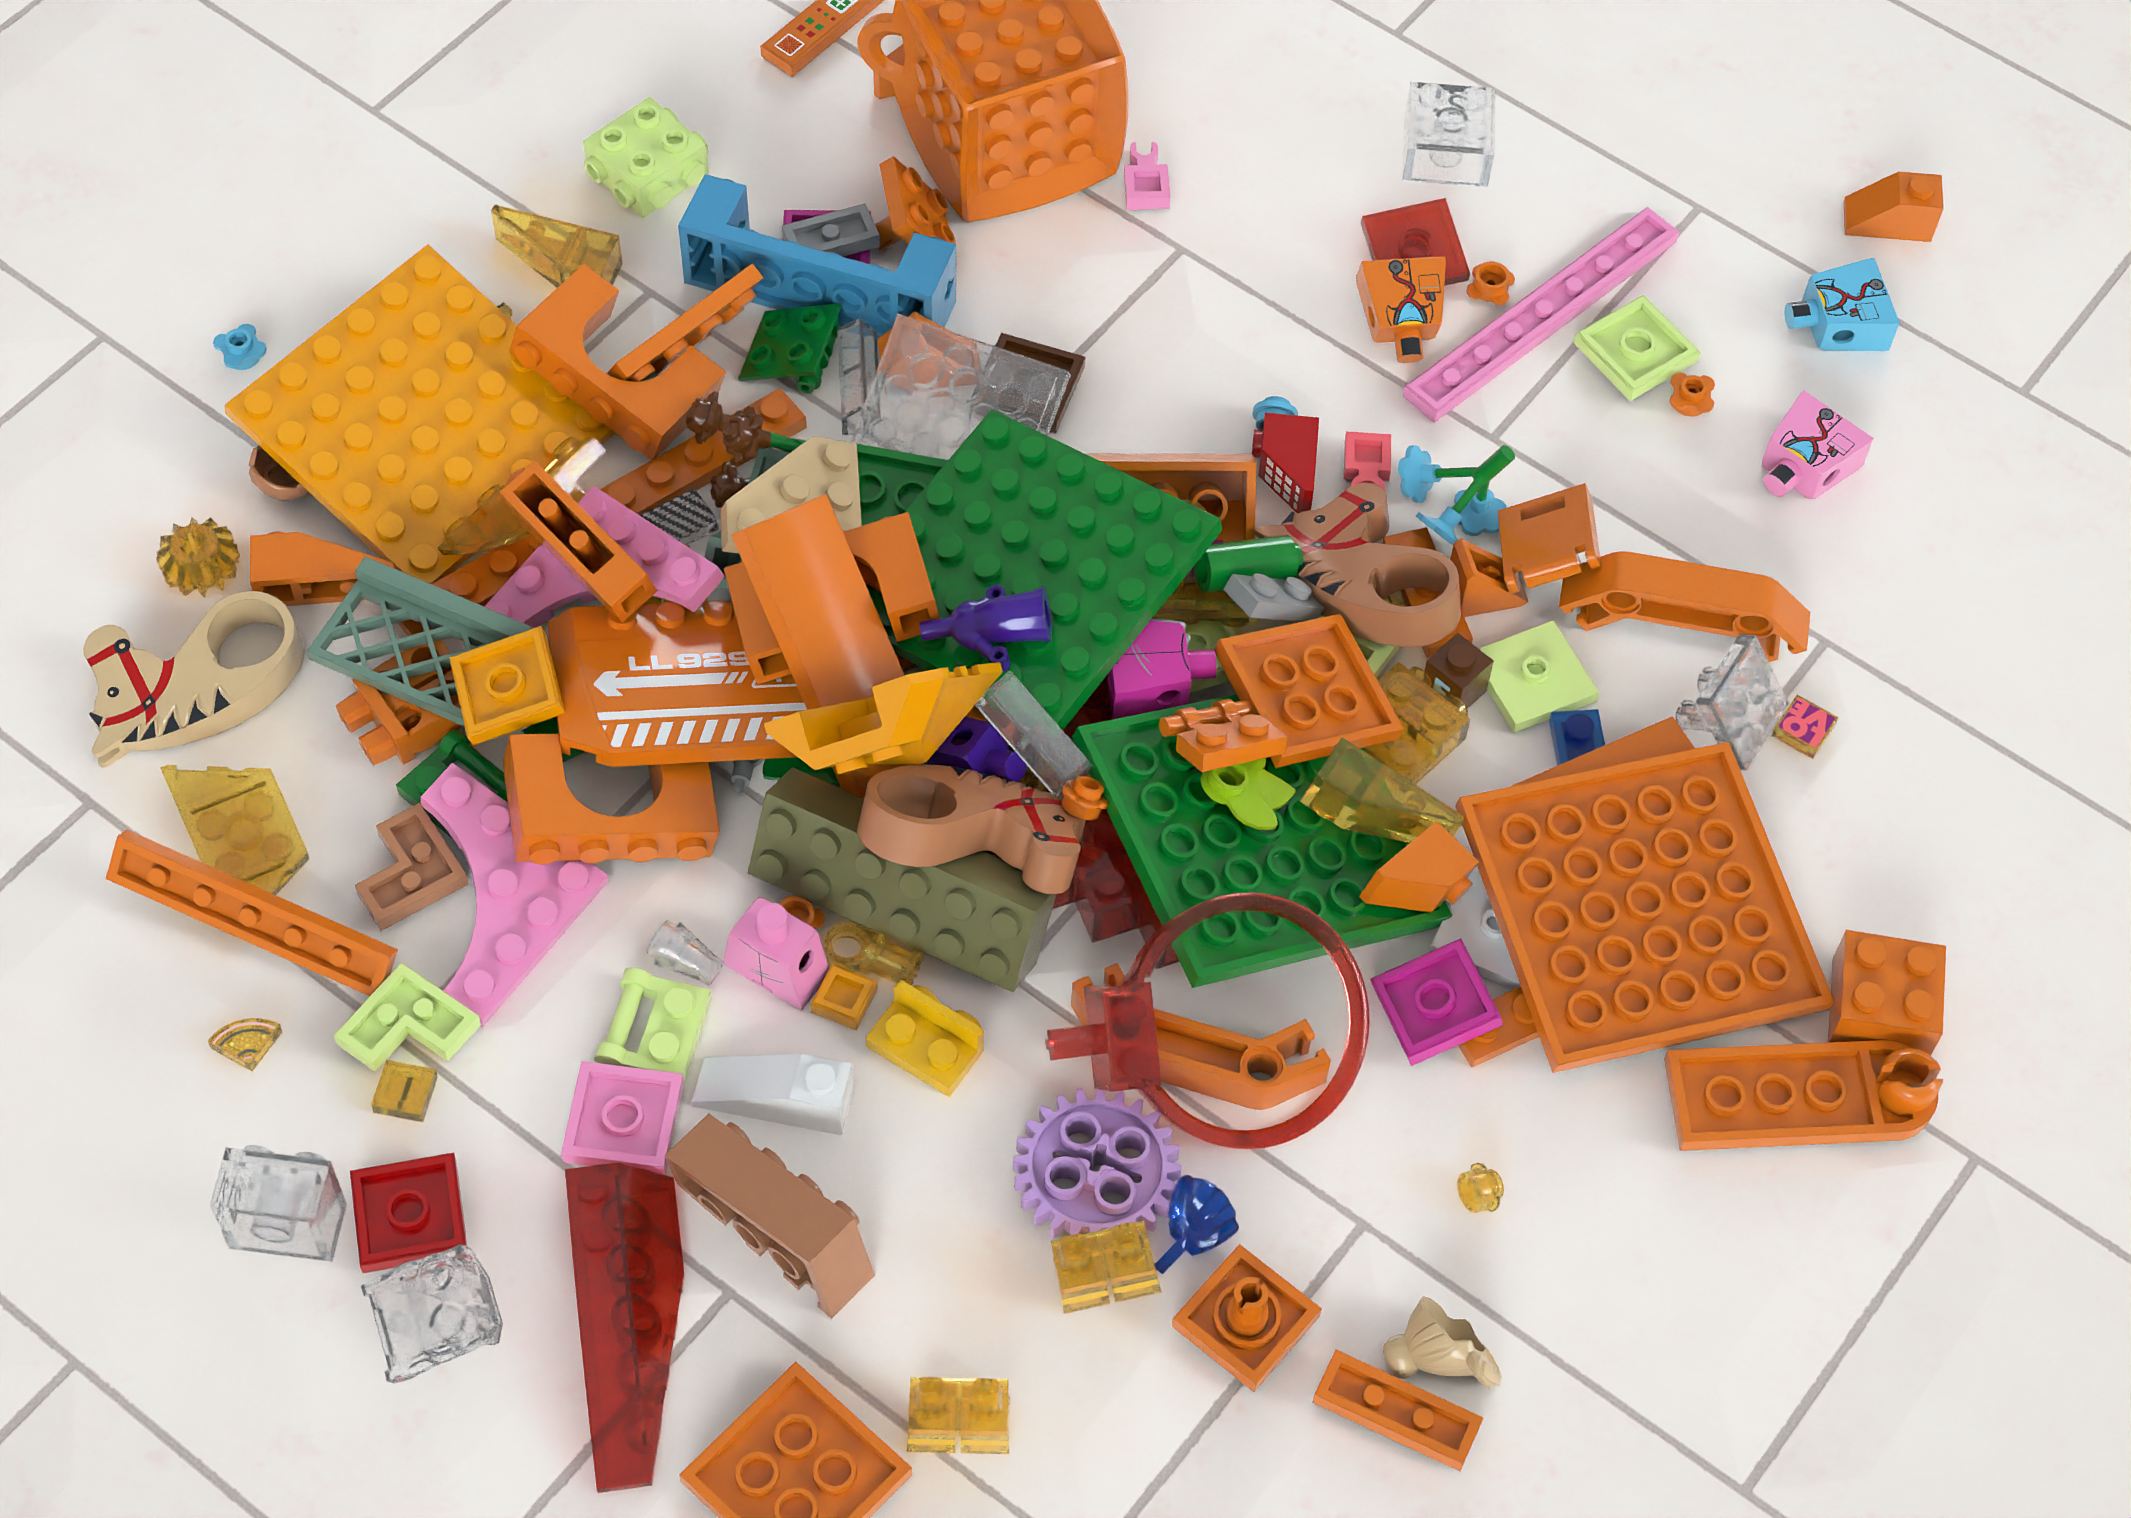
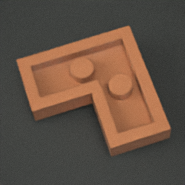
M418 803L376 825L379 837L396 863L355 884V888L362 903L380 931L469 885L462 866L424 808Z

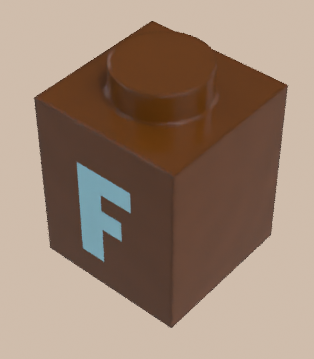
M1457 633L1426 661L1420 692L1456 720L1487 691L1494 660Z

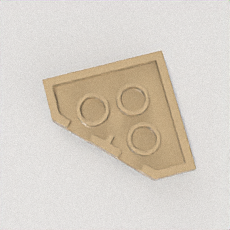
M812 436L729 498L720 510L722 551L739 554L731 534L824 494L828 496L842 531L862 526L857 444Z

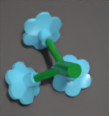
M1412 445L1407 447L1405 457L1401 458L1398 464V473L1402 479L1401 492L1404 497H1411L1414 503H1422L1425 501L1427 491L1431 490L1434 482H1440L1442 478L1472 477L1474 481L1467 490H1461L1455 495V505L1452 507L1448 506L1439 518L1428 517L1420 512L1417 513L1416 517L1452 545L1458 540L1453 530L1457 524L1461 525L1464 533L1470 536H1478L1482 532L1494 534L1499 531L1497 511L1507 508L1502 500L1495 498L1493 492L1488 489L1489 483L1515 460V454L1510 447L1503 445L1479 467L1441 468L1438 464H1431V457L1427 451H1421L1419 446Z

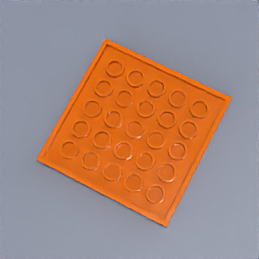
M1729 742L1459 797L1455 805L1473 856L1479 861L1477 864L1479 873L1552 1073L1829 1010L1835 1003Z

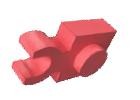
M1346 431L1344 440V479H1353L1351 486L1359 483H1373L1385 490L1383 481L1389 482L1391 474V434Z

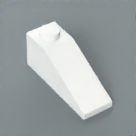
M802 1053L704 1057L692 1099V1107L842 1135L853 1094L852 1063Z

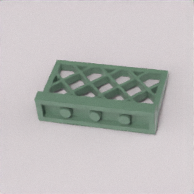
M365 556L355 570L357 576L356 583L306 651L309 660L465 727L461 708L454 706L450 696L457 694L455 682L446 684L442 669L451 667L449 657L530 630L532 627ZM362 599L379 605L383 614L354 621L352 613ZM410 619L422 624L424 632L396 639L392 624ZM387 626L391 641L362 648L358 633ZM351 635L354 636L357 650L340 655L326 651L333 640ZM450 637L463 641L466 650L440 657L437 656L433 643ZM428 644L432 659L404 666L400 651ZM395 653L399 666L397 669L377 673L368 668L366 660ZM436 671L441 685L419 691L410 686L408 678Z

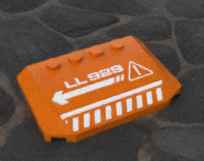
M732 600L704 601L695 612L674 602L643 604L623 623L605 606L571 607L548 622V643L565 713L556 716L561 753L570 755V747L596 754V763L610 767L797 757L766 733L764 723L807 710L792 674L757 684L746 658Z

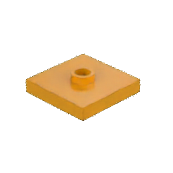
M541 626L449 657L467 738L472 745L565 713L547 636Z

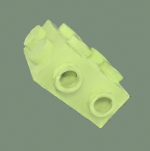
M648 97L583 140L586 158L584 167L590 178L596 183L602 182L613 192L615 198L623 207H630L642 218L656 209L663 208L672 198L690 186L697 185L705 174H709L708 146L702 136L695 131H689L679 122L676 115L669 108H662L651 97Z

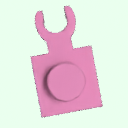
M1132 142L1130 146L1131 165H1124L1126 210L1170 209L1167 164H1157L1158 145L1156 142L1151 143V153L1148 155H1141L1136 151V142Z

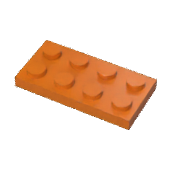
M752 263L617 361L607 374L620 380L633 382L644 381L654 371L656 374H659L670 366L690 345L696 347L712 334L710 331L721 322L725 325L738 316L745 309L744 307L757 296L753 289L763 279V276Z

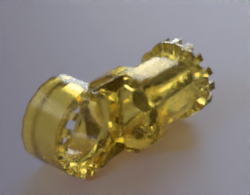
M842 921L839 925H832V929L827 931L824 939V952L829 966L834 964L852 972L857 971L866 976L873 973L895 984L899 980H903L912 986L914 979L911 977L915 979L917 977V974L913 972L914 970L917 972L920 970L918 966L922 964V959L924 958V952L918 949L913 952L905 950L886 941L885 934L873 932L858 923L854 925L851 921L849 923ZM841 938H852L860 944L861 950L857 955L845 958L835 953L833 945Z

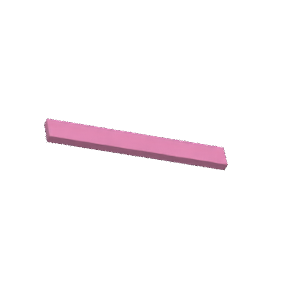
M1646 207L1404 386L1403 397L1435 423L1676 243L1679 231L1649 207Z

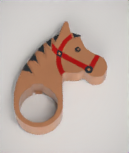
M1355 484L1322 508L1301 513L1292 511L1281 525L1258 526L1254 528L1257 538L1289 535L1294 543L1299 544L1303 554V564L1298 567L1296 578L1302 580L1311 588V595L1324 607L1321 613L1322 616L1327 617L1341 614L1351 633L1357 637L1385 645L1421 647L1442 640L1457 627L1460 621L1459 575L1455 564L1447 556L1428 548L1375 543L1386 536L1390 527L1387 494L1382 487L1376 484ZM1408 588H1425L1441 594L1435 600L1418 606H1398L1384 600L1389 595Z
M921 764L885 770L875 774L869 780L857 826V834L864 846L874 854L888 861L913 867L936 866L980 851H991L1007 864L1022 870L1024 883L1033 890L1046 894H1059L1068 890L1071 885L1081 849L1079 843L1086 820L1077 818L1064 810L1062 807L1063 793L1044 792L1030 785L1001 779L993 774L953 766Z

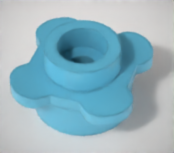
M242 324L227 334H219L213 341L214 348L221 351L224 355V364L236 370H246L255 366L267 351L265 343L258 341L255 336L256 329L251 324Z

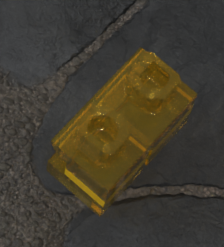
M1144 1221L1115 1225L1113 1228L1086 1234L1079 1233L1051 1241L1053 1264L1064 1314L1110 1304L1107 1286L1110 1285L1113 1289L1115 1302L1162 1292Z
M910 1377L907 1452L955 1453L956 1436L961 1437V1453L1009 1454L1010 1395L1008 1379Z

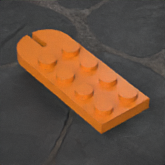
M1890 1040L1667 1050L1664 1057L1680 1151L1909 1139L1919 1134L1930 1122L1936 1111L1938 1092L1943 1083V1079H1936L1941 1068L1932 1056L1920 1049L1911 1048L1903 1043Z

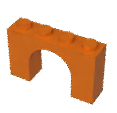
M583 264L516 326L509 352L523 366L534 370L551 383L557 392L568 396L588 411L595 421L605 424L622 437L629 447L640 451L650 460H653L688 427L686 424L688 411L695 399H707L708 395L713 391L719 392L727 372L690 345L666 370L649 380L625 381L604 373L590 360L583 342L611 317L619 290Z
M908 512L893 517H885L879 521L850 530H843L865 584L876 589L883 597L897 642L921 635V621L940 619ZM743 561L725 567L724 572L746 658L757 684L791 675L792 673Z
M510 734L503 758V768L515 862L531 861L535 864L545 865L555 861L581 860L585 863H599L604 860L616 859L647 862L659 858H679L683 861H695L703 857H711L720 830L709 762L648 765L654 800L653 804L634 815L622 817L607 816L585 807L569 790L564 775L559 734Z

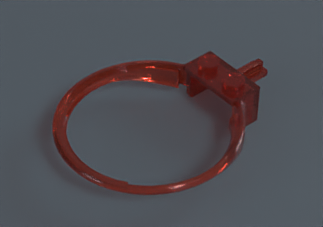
M1254 892L1233 893L1203 901L1186 909L1161 926L1144 944L1130 970L1120 982L1083 986L1087 1025L1047 1030L1048 1039H1045L1046 1050H1049L1051 1061L1091 1056L1094 1089L1110 1092L1135 1089L1155 1111L1160 1113L1162 1118L1180 1131L1213 1145L1233 1149H1261L1277 1146L1304 1135L1322 1123L1344 1100L1357 1078L1365 1057L1370 1024L1369 1003L1364 980L1354 956L1338 933L1325 920L1306 907L1283 897ZM1233 911H1258L1273 914L1291 921L1308 932L1320 943L1336 966L1344 986L1348 1004L1349 1023L1346 1046L1340 1065L1327 1088L1308 1108L1293 1118L1271 1127L1256 1130H1233L1206 1123L1181 1108L1161 1087L1151 982H1144L1145 978L1151 976L1156 964L1168 947L1186 930L1207 918Z

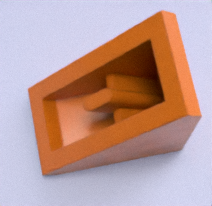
M1462 538L1454 542L1450 560L1455 564L1459 575L1461 610L1464 617L1522 607L1529 602L1520 577V591L1510 594L1504 579L1501 557Z

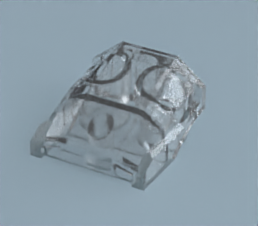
M459 1244L441 1253H433L422 1259L405 1262L361 1286L363 1295L370 1299L388 1365V1370L384 1371L387 1382L395 1384L412 1379L439 1364L451 1361L479 1347L496 1345L500 1342L503 1322L490 1277L473 1250L465 1245Z

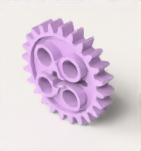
M1098 1087L1094 1100H1088L1083 1090L1079 1088L1076 1092L1075 1103L1070 1104L1060 1094L1057 1096L1056 1112L1042 1105L1039 1107V1120L1041 1123L1032 1120L1026 1121L1025 1134L1028 1137L1017 1138L1016 1151L1021 1155L1013 1157V1171L1019 1173L1015 1177L1014 1188L1015 1191L1025 1192L1021 1196V1207L1023 1210L1036 1208L1033 1217V1224L1035 1226L1042 1225L1047 1221L1051 1222L1050 1238L1055 1239L1065 1230L1070 1233L1069 1247L1074 1248L1082 1236L1088 1237L1091 1251H1096L1100 1238H1107L1109 1245L1113 1250H1116L1118 1248L1119 1235L1125 1234L1130 1241L1137 1243L1139 1225L1150 1232H1154L1157 1221L1154 1214L1162 1217L1169 1215L1170 1203L1167 1199L1177 1198L1179 1185L1174 1181L1180 1180L1182 1165L1174 1163L1179 1159L1180 1148L1178 1145H1167L1172 1138L1171 1127L1157 1129L1160 1119L1158 1111L1152 1112L1145 1117L1142 1115L1144 1100L1138 1099L1128 1107L1124 1105V1091L1120 1090L1113 1101L1106 1100L1103 1087ZM1083 1133L1092 1140L1088 1143L1078 1144L1072 1142L1068 1137L1072 1134ZM1124 1148H1133L1139 1151L1141 1155L1137 1158L1128 1159L1120 1156L1118 1151ZM1061 1154V1157L1054 1158L1053 1155ZM1095 1165H1101L1099 1172L1092 1171ZM1059 1178H1069L1077 1185L1070 1189H1060L1052 1182ZM1134 1179H1141L1139 1183L1133 1182ZM1108 1193H1119L1126 1198V1201L1120 1204H1110L1104 1201L1102 1197Z

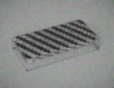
M695 488L640 515L686 546L719 529L718 519Z

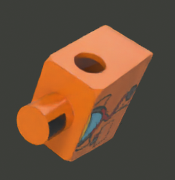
M1445 256L1362 261L1356 275V284L1372 339L1377 343L1395 342L1396 356L1399 363H1414L1424 358L1422 340L1436 338L1441 327L1446 269Z

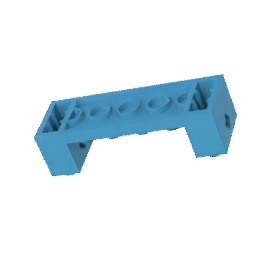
M707 174L701 180L678 225L685 284L714 292L753 263L763 276V279L753 289L757 296L751 301L752 303L776 310L840 303L842 306L838 315L840 327L871 337L880 338L913 312H917L945 328L956 304V244L944 241L941 238L914 233L896 272L879 265L866 264L842 257L836 253H827L802 246L794 241H784L751 230L746 185Z

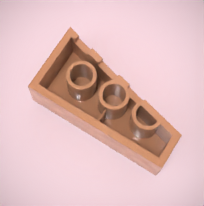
M708 1113L665 1154L677 1185L724 1226L733 1219V1227L745 1241L746 1245L760 1257L769 1250L772 1259L784 1271L783 1277L795 1288L800 1290L805 1284H808L815 1290L819 1299L817 1303L818 1308L831 1319L875 1276L857 1227L860 1220L856 1213L843 1201L837 1200L833 1203L824 1197L818 1185L807 1175L800 1174L797 1177L788 1171L781 1158L771 1149L764 1148L761 1151L752 1145L745 1132L733 1122L725 1125Z

